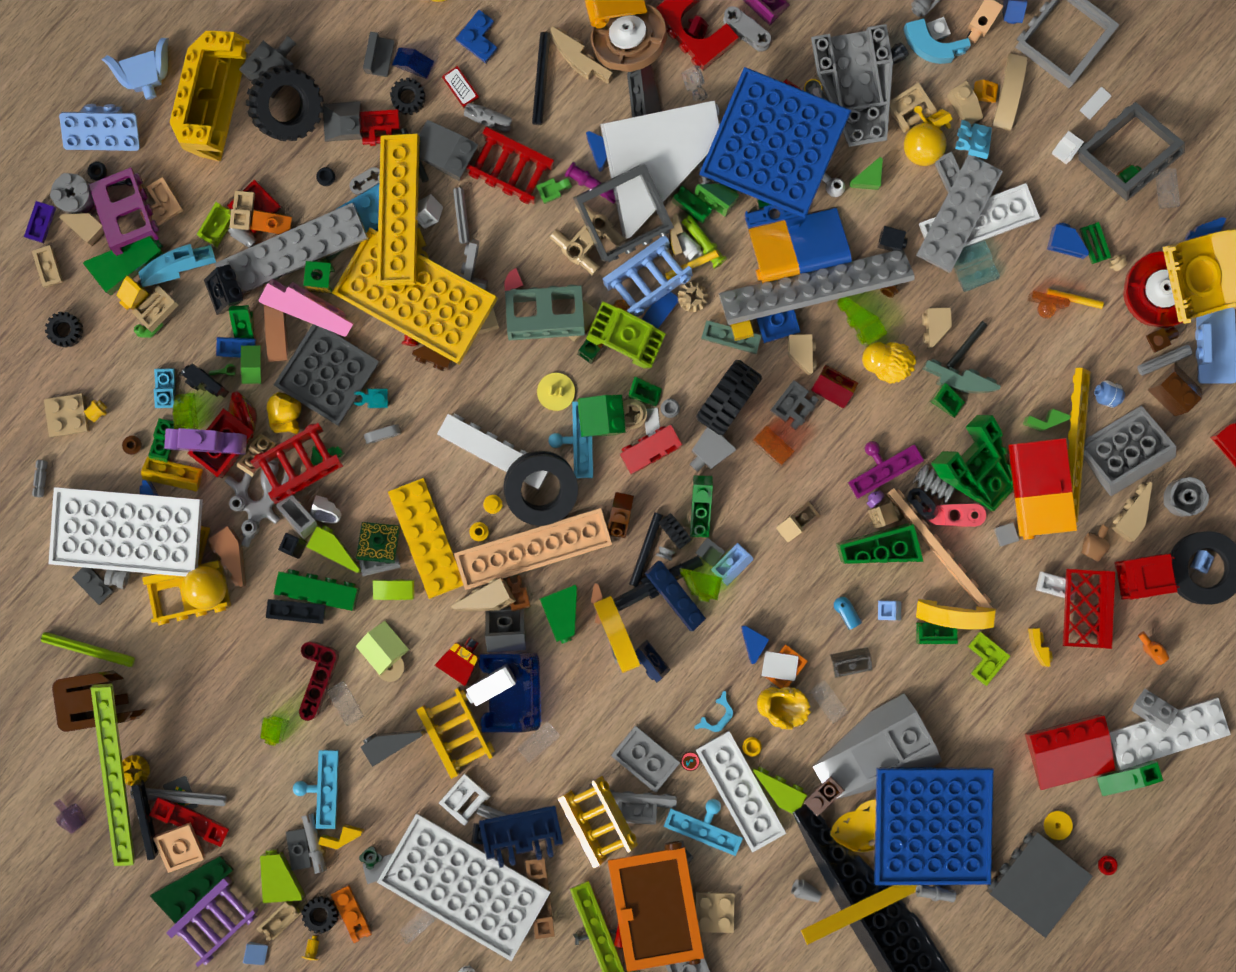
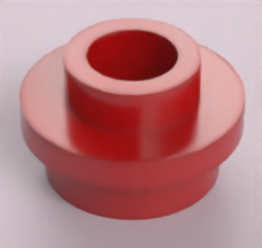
M1103 856L1098 861V869L1104 875H1112L1117 871L1118 863L1112 856ZM1110 862V867L1106 869L1104 864Z

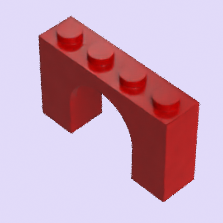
M701 0L663 1L656 9L665 21L666 28L668 29L667 33L673 40L676 39L680 43L679 47L683 53H688L691 56V62L696 68L700 67L704 71L738 43L739 37L727 23L714 34L704 39H695L685 33L681 25V19L687 11Z

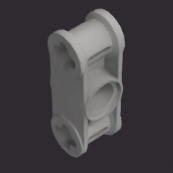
M731 6L725 10L724 25L727 23L741 40L747 42L755 50L763 52L768 49L771 41V35L768 31L737 7ZM765 39V42H758L759 40Z

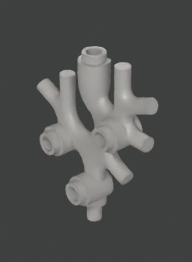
M272 460L268 464L276 477L279 462ZM263 470L261 472V485L264 496L258 501H254L248 496V487L252 476L246 472L240 483L231 476H228L225 480L234 489L236 494L230 499V508L234 511H246L248 513V520L244 521L241 527L242 535L244 536L241 545L249 547L251 539H254L255 535L259 532V523L263 518H268L274 524H277L280 520L272 511V506L275 503L268 495V492L272 491V486ZM286 472L282 481V485L288 482L289 477ZM237 500L240 501V505L238 507L235 506V502ZM249 524L252 525L251 531H248L247 529Z

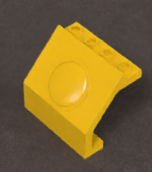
M1236 228L1209 233L1163 247L1179 322L1183 321V324L1191 323L1197 317L1236 307Z

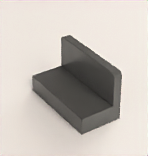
M370 31L363 70L366 74L388 77L394 40L381 38L378 33Z

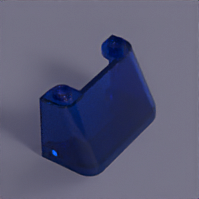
M537 653L480 654L479 668L483 673H488L489 675L507 664L517 679L515 685L489 699V712H485L480 719L482 732L523 733L538 730L541 725L540 662Z

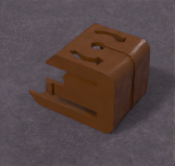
M111 670L56 680L52 685V692L59 729L69 732L96 727L95 717L87 718L86 714L87 711H93L91 689L83 690L82 686L122 680L124 678L116 671ZM127 693L114 695L115 706L129 704ZM146 709L117 713V722L123 723L139 719Z

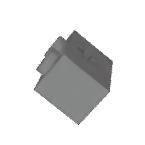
M1144 689L1131 711L1166 732L1179 710L1147 689Z

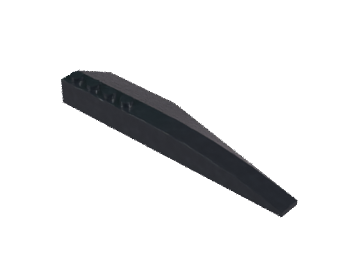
M806 804L793 812L806 844L841 910L888 888V885L874 884V871L859 855H855L852 850L834 840L830 835L832 828L825 823V819L820 814L816 816ZM902 900L850 924L878 972H951L918 917L905 907L906 904Z

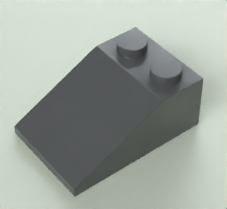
M427 120L419 134V159L460 181L467 165L478 148V144L454 131Z
M414 730L382 733L378 736L374 733L363 740L364 745L361 746V749L373 767L426 734V731Z

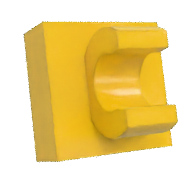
M944 109L926 118L929 123L940 129L942 125L950 129L951 124L949 121L953 120L951 114Z

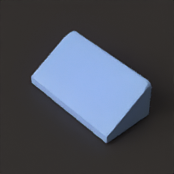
M737 543L711 571L728 586L754 558Z

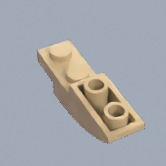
M552 26L550 29L552 39L568 64L587 80L593 74L609 84L613 78L611 69L603 64L596 63L591 55H584L585 47L581 40L575 37L572 39L567 36V32L559 27L556 29Z

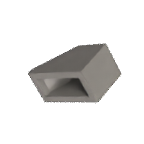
M293 495L276 505L282 515L303 539L314 532L318 526L313 517Z

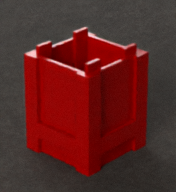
M1159 554L1114 562L1121 600H1133L1178 592L1177 588L1180 587L1176 586L1172 567V559L1174 557H1171V554Z

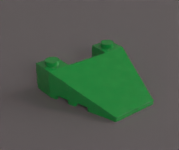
M976 415L966 426L974 443L962 456L956 451H942L931 464L940 479L990 511H995L1013 491L1011 465L1007 463L1005 455L1007 454V449L1003 447L1001 440L1003 436L1002 430L994 416Z

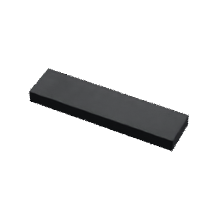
M143 779L136 780L131 787L147 861L154 860L159 851L153 840L155 830L152 816H149L151 811Z

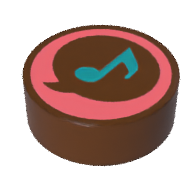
M688 751L682 755L680 762L685 770L694 771L700 765V758L695 752Z

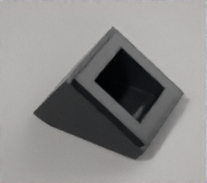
M285 533L278 550L300 559L307 541Z

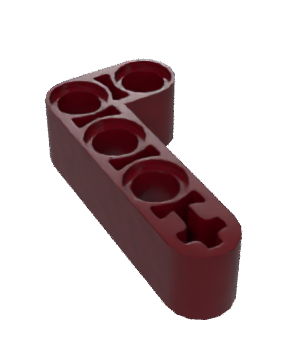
M313 641L306 642L301 647L302 656L316 662L299 709V716L305 721L315 719L318 716L339 659L337 650ZM309 645L315 647V653L312 656L306 651ZM327 651H330L334 656L331 662L325 660L324 656ZM320 670H324L327 673L325 680L319 679L318 672ZM313 688H317L320 691V696L317 699L311 695ZM312 702H317V704H313L311 707L313 714L307 716L308 712L305 709L309 708Z

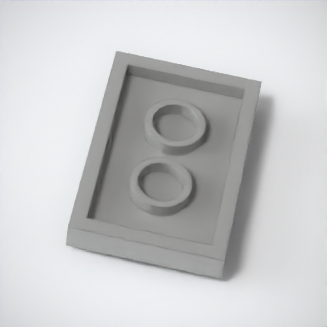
M636 725L611 754L616 761L655 793L680 764L676 758Z

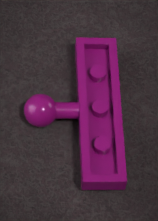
M869 441L864 449L867 455L873 457L877 466L849 481L848 485L856 499L924 460L914 444L884 461L879 454V444L875 441Z

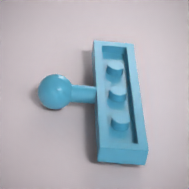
M572 402L573 436L562 437L559 433H553L549 436L548 442L553 448H559L562 444H573L574 474L576 478H593L592 437H581L578 402Z
M319 750L317 785H307L304 781H297L293 785V792L297 796H304L306 793H317V829H336L339 750Z
M710 799L707 801L705 806L707 813L703 821L670 808L664 823L665 828L736 856L743 837L711 824L714 814H717L721 809V804L718 800Z

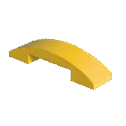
M610 596L593 603L622 673L639 667L640 663L612 597Z
M918 599L916 618L950 628L988 629L994 628L996 609L976 606V610L937 605V601Z

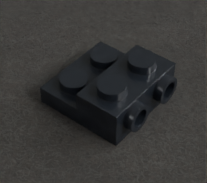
M230 264L216 267L204 279L216 315L225 313L229 306H237L243 301V292L237 284L236 273Z
M193 363L187 365L181 372L186 378L184 382L197 391L199 389L207 390L216 397L220 395L224 398L229 393L227 389Z

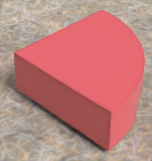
M516 268L510 271L505 279V291L524 286Z

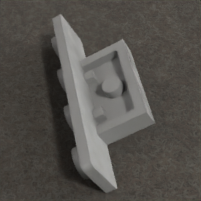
M610 790L627 823L656 825L657 807L676 808L677 797L670 794H634L630 791L616 793Z

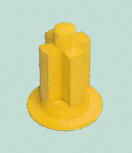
M312 935V939H308L305 956H301L302 958L312 961L319 960L316 958L319 946L316 935Z

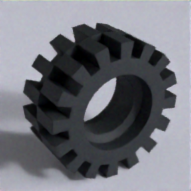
M402 78L400 82L396 81L394 83L395 86L391 88L392 92H390L393 106L404 115H407V113L413 115V112L418 113V109H422L423 103L425 104L426 101L425 92L421 84L417 83L415 79L410 80V78H406V80ZM405 90H412L415 93V99L410 103H405L401 100V94Z
M58 312V314L54 313L52 318H48L49 323L45 324L47 327L45 333L48 334L47 338L53 344L67 348V346L72 347L74 343H78V339L82 338L81 333H83V329L81 327L83 325L74 315L68 312ZM61 323H68L71 327V332L66 337H61L58 334L57 329Z
M671 513L658 522L679 549L692 540Z
M314 897L304 906L302 921L305 922L304 926L308 927L310 932L314 931L316 934L321 932L322 934L326 931L328 932L335 925L339 912H337L334 901L329 900V897ZM321 907L327 911L328 916L324 922H318L314 919L313 911L316 908Z

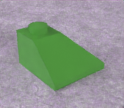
M698 184L694 194L724 217H726L739 198L737 190L722 184Z

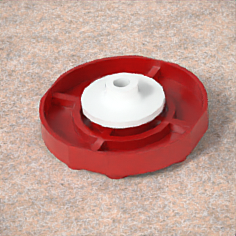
M1153 252L1142 257L1131 266L1126 274L1123 297L1128 310L1139 322L1147 326L1170 328L1183 323V321H1178L1164 252Z

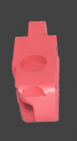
M979 504L936 505L938 507V515L934 519L927 521L932 523V525L976 527L983 524L986 520V511ZM952 510L958 513V518L955 521L950 518ZM974 511L978 513L976 519L971 517V513Z

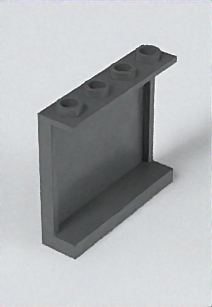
M1033 830L1024 836V843L1020 848L1017 847L1012 852L1010 861L1001 866L999 869L1000 874L996 879L993 878L991 880V885H987L988 889L986 892L1046 938L1093 876Z

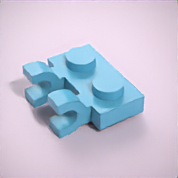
M962 120L957 132L959 139L956 142L955 149L968 150V155L987 159L992 127L975 123L971 127L968 121Z

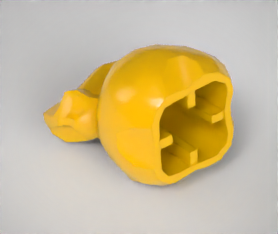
M282 392L273 394L268 399L266 408L271 430L275 433L291 432L298 434L300 428L296 419L300 416L301 403Z

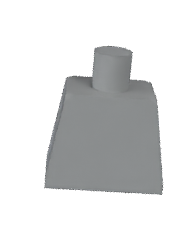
M707 427L692 449V453L697 457L689 465L697 472L704 465L712 469L736 449L722 435L716 434Z

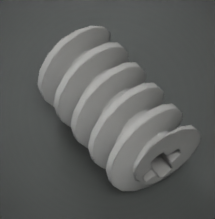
M924 465L915 476L913 483L919 481L918 488L925 485V492L931 488L932 496L938 493L937 499H941L944 496V503L946 504L955 488L940 479L938 474L935 475V469L932 468L928 471L929 465Z

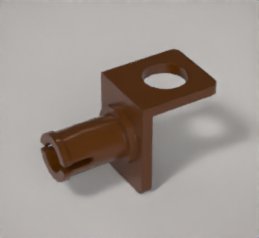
M1175 327L1166 331L1164 328H1161L1146 335V338L1155 353L1172 345L1170 341L1177 339L1179 332Z

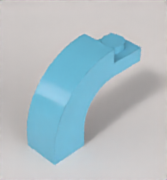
M925 19L908 22L903 28L910 48L919 57L932 63H951L954 59V54L955 56L963 55L971 46L969 38L951 43H940L934 40L928 33Z

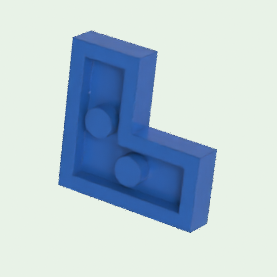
M478 10L456 37L458 43L484 63H487L497 50L493 43L483 37L494 24V21Z

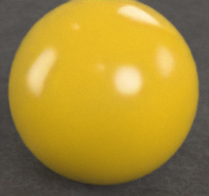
M921 123L915 125L907 132L903 146L904 152L911 162L919 166H929L935 164L944 155L947 142L940 128L931 123Z
M199 566L189 571L182 583V592L185 600L191 606L198 609H210L217 606L225 597L227 589L224 576L220 571L210 566Z

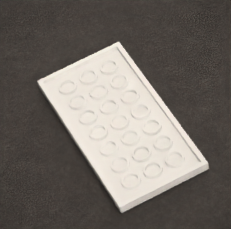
M54 487L49 564L186 576L189 571L198 567L203 499Z
M419 814L415 815L377 883L509 961L513 960L551 892L505 864L504 867L499 868L496 859L486 860L484 852ZM396 873V875L384 879L385 876Z

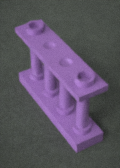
M228 876L222 879L166 932L170 938L176 934L178 937L181 936L201 957L195 964L197 967L202 963L204 965L209 963L214 958L212 953L245 922L249 925L257 917L255 915L259 910L257 907L249 912L230 891L228 885L233 881ZM219 894L221 896L224 895L244 917L237 925L215 904L214 898ZM204 908L210 909L230 931L224 938L221 939L203 920L200 912ZM190 921L192 923L195 922L215 944L208 953L187 931L186 925Z

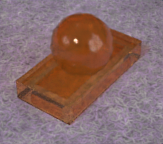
M1037 291L1031 292L1027 300L1039 303L1037 311L1043 318L1053 317L1056 313V308L1066 309L1070 304V300L1067 298Z

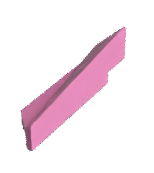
M271 279L259 299V302L344 337L348 335L354 324L345 318L346 314L342 310L294 282L287 288L276 280Z

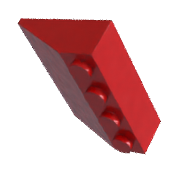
M1098 714L1025 734L1040 790L1115 771L1110 733L1104 715Z

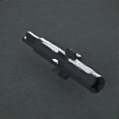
M697 555L682 564L680 563L670 568L669 572L676 580H679L693 570L703 566V563ZM647 576L641 579V585L613 599L619 612L648 596L650 599H653L660 595Z

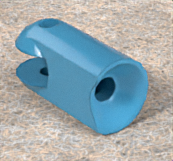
M839 597L835 600L834 609L841 615L848 630L862 623L848 598Z

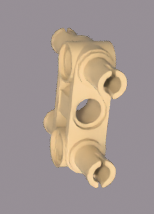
M583 203L599 238L607 237L616 247L621 245L625 238L613 228V224L600 212H594ZM602 220L605 222V226L597 228L595 222ZM586 225L570 240L558 229L549 237L562 248V253L569 261L578 266L581 265L592 276L600 268L599 265L588 257V253L595 244ZM577 248L580 254L575 257L569 254L570 250Z

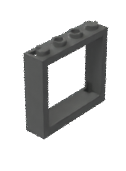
M1135 102L1131 106H1127L1117 118L1111 119L1104 129L1097 131L1091 140L1083 143L1078 150V159L1124 200L1128 201L1185 153V142ZM1134 117H1137L1170 146L1125 184L1091 154Z
M640 164L573 197L602 261L608 260V262L617 260L619 254L623 252L629 254L636 250L635 246L640 244L643 246L653 242L652 238L658 235L663 237L670 233V229L674 228L645 164ZM640 175L662 225L606 252L583 203Z

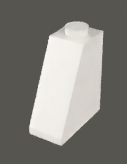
M505 664L467 687L468 693H466V697L471 704L475 703L477 706L515 685L517 679L509 666Z

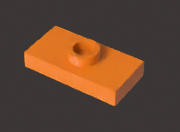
M253 210L250 229L282 234L290 230L292 217Z

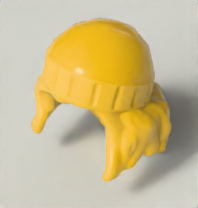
M874 342L865 348L862 362L866 370L875 373L878 379L891 384L911 376V372L915 370L916 357L909 349V346L905 344Z
M769 687L761 691L757 698L759 713L767 717L773 726L780 727L781 729L792 730L794 727L803 725L811 713L808 698L805 697L802 691L796 688L783 687L778 689Z

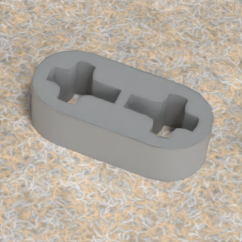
M373 167L353 178L349 186L353 194L359 196L379 184L380 175L377 181L374 179L367 180L372 178L371 174L374 172L376 175L380 174V169ZM358 182L359 184H362L366 182L361 186L362 190H354V188L356 187L355 183Z
M399 424L364 434L366 444L400 435Z

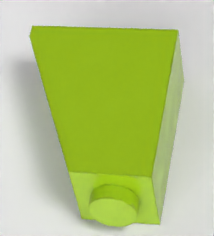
M277 849L265 850V853L260 856L263 903L303 900L305 893L293 870L291 871V866L284 853L277 852Z

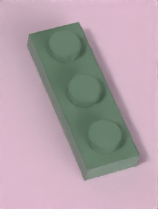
M706 320L701 339L757 354L762 335L754 333V337L735 341L730 326Z

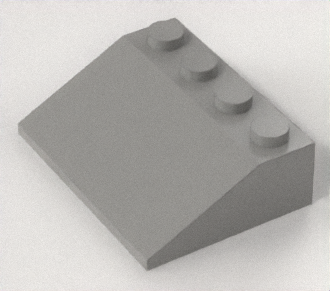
M1141 405L1085 439L1083 457L1100 484L1110 496H1113L1176 457V445Z

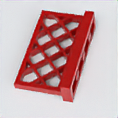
M1066 569L1063 646L1112 649L1115 571ZM1072 573H1078L1083 579L1077 586L1071 581ZM1093 574L1100 575L1099 584L1095 587L1088 580ZM1085 582L1092 589L1086 596L1078 589ZM1075 591L1082 598L1076 605L1071 602V595ZM1093 593L1099 597L1098 603L1095 606L1087 600ZM1084 601L1091 608L1085 615L1078 610V607ZM1074 611L1081 617L1076 624L1070 621V614ZM1092 612L1098 616V621L1094 625L1086 619ZM1083 621L1090 627L1084 635L1076 628ZM1075 630L1080 638L1075 643H1070L1069 634ZM1092 631L1097 635V644H1091L1086 639Z

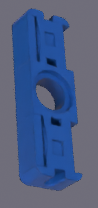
M773 205L765 206L763 210L750 213L746 211L744 215L748 229L799 217ZM777 209L780 212V217L777 219L771 218L769 215L770 210Z

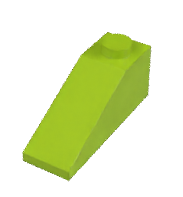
M325 525L322 528L317 526L306 547L356 573H361V568L338 536L333 534L334 530Z

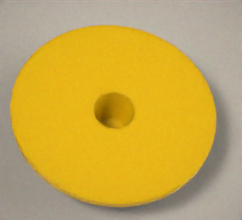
M1053 811L1044 820V831L1054 840H1063L1072 831V820L1065 812Z

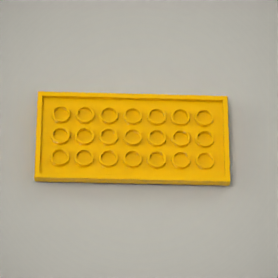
M369 228L366 233L369 239L360 243L332 294L460 365L498 298L418 253L415 285L378 286V231Z

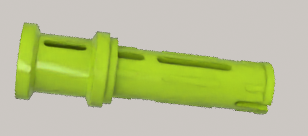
M689 215L688 219L685 218L681 223L701 246L703 255L717 249L720 256L711 260L712 267L716 269L728 258L721 254L717 248L718 245L709 240L692 216Z

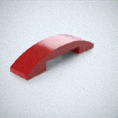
M160 797L157 798L149 815L178 827L191 822L196 835L219 847L222 846L229 831V828L203 814Z

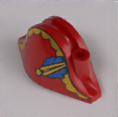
M238 391L232 392L228 412L252 431H255L257 413L254 406Z

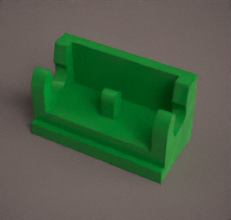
M681 186L679 192L672 199V203L701 224L706 221L714 210L713 207L684 186Z
M916 623V644H958L957 628L932 623Z

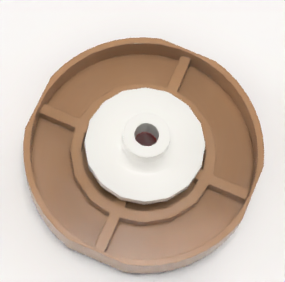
M645 3L647 13L613 17L609 19L605 27H593L591 44L597 59L609 69L626 72L640 70L652 64L662 54L667 40L665 21L656 8Z

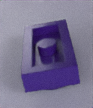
M36 201L24 237L44 244L56 208Z

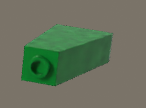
M148 236L123 246V254L116 256L111 250L88 259L83 264L102 289L111 296L120 289L126 276L133 279L147 264L165 254L161 249L164 246L158 239L155 240Z

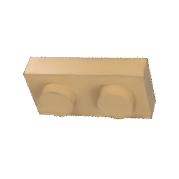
M49 245L33 250L32 254L42 286L47 288L63 283L52 246Z

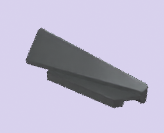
M651 64L640 70L628 72L627 78L632 117L661 112L662 109Z

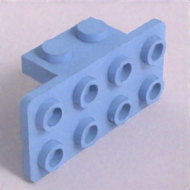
M87 104L79 112H62L59 115L63 147L66 150L137 151L140 148L137 116L135 113H122V107H115L114 104H107L104 107L96 106V104Z
M1227 308L1197 317L1195 338L1197 340L1198 382L1200 384L1236 383L1235 309Z

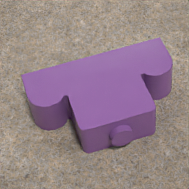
M166 429L164 449L245 455L247 435L223 433L213 430Z

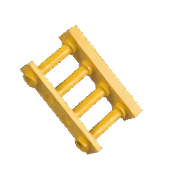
M460 688L454 690L456 696L431 709L430 707L426 708L425 705L416 709L451 779L460 774L458 771L460 767L485 754L491 759L494 757L493 752H495L491 742L486 741L466 702L468 700L464 689L460 690ZM459 702L461 703L465 713L440 726H435L432 720L434 715ZM469 719L474 730L449 743L443 742L441 738L443 732ZM476 737L479 738L483 746L482 748L459 760H452L449 754L452 752L451 750Z
M603 776L598 777L592 782L594 787L576 796L570 790L558 798L593 868L606 861V854L624 846L627 852H630L638 846L637 838L630 830L610 791L609 784L604 780ZM598 794L602 805L584 813L579 802ZM607 811L612 822L593 830L588 820ZM616 829L621 839L601 847L597 837Z

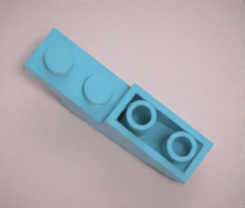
M188 244L157 257L138 273L142 287L180 278L179 272L216 263L211 245L192 249L191 244Z

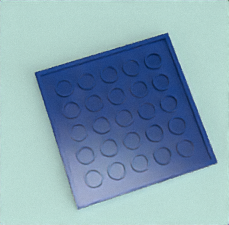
M744 67L699 175L805 219L851 110Z
M876 768L874 884L991 885L994 769Z

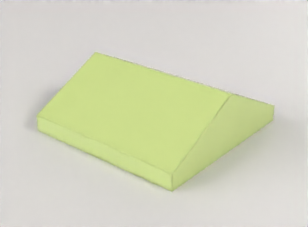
M386 621L369 631L356 645L379 675H382L409 651L408 647Z

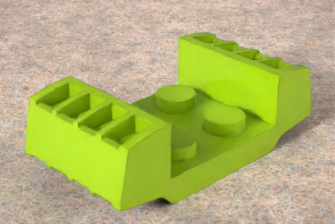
M602 301L586 339L596 345L602 343L632 358L633 364L645 369L652 368L666 334L644 320Z

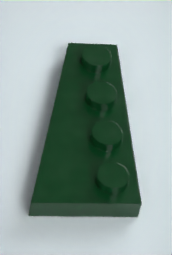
M219 856L156 891L150 897L176 924L234 869L222 856Z

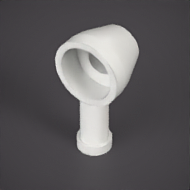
M826 173L824 174L822 181L826 183L827 193L832 197L841 196L845 191L843 180L831 178ZM834 183H838L840 188L836 189Z

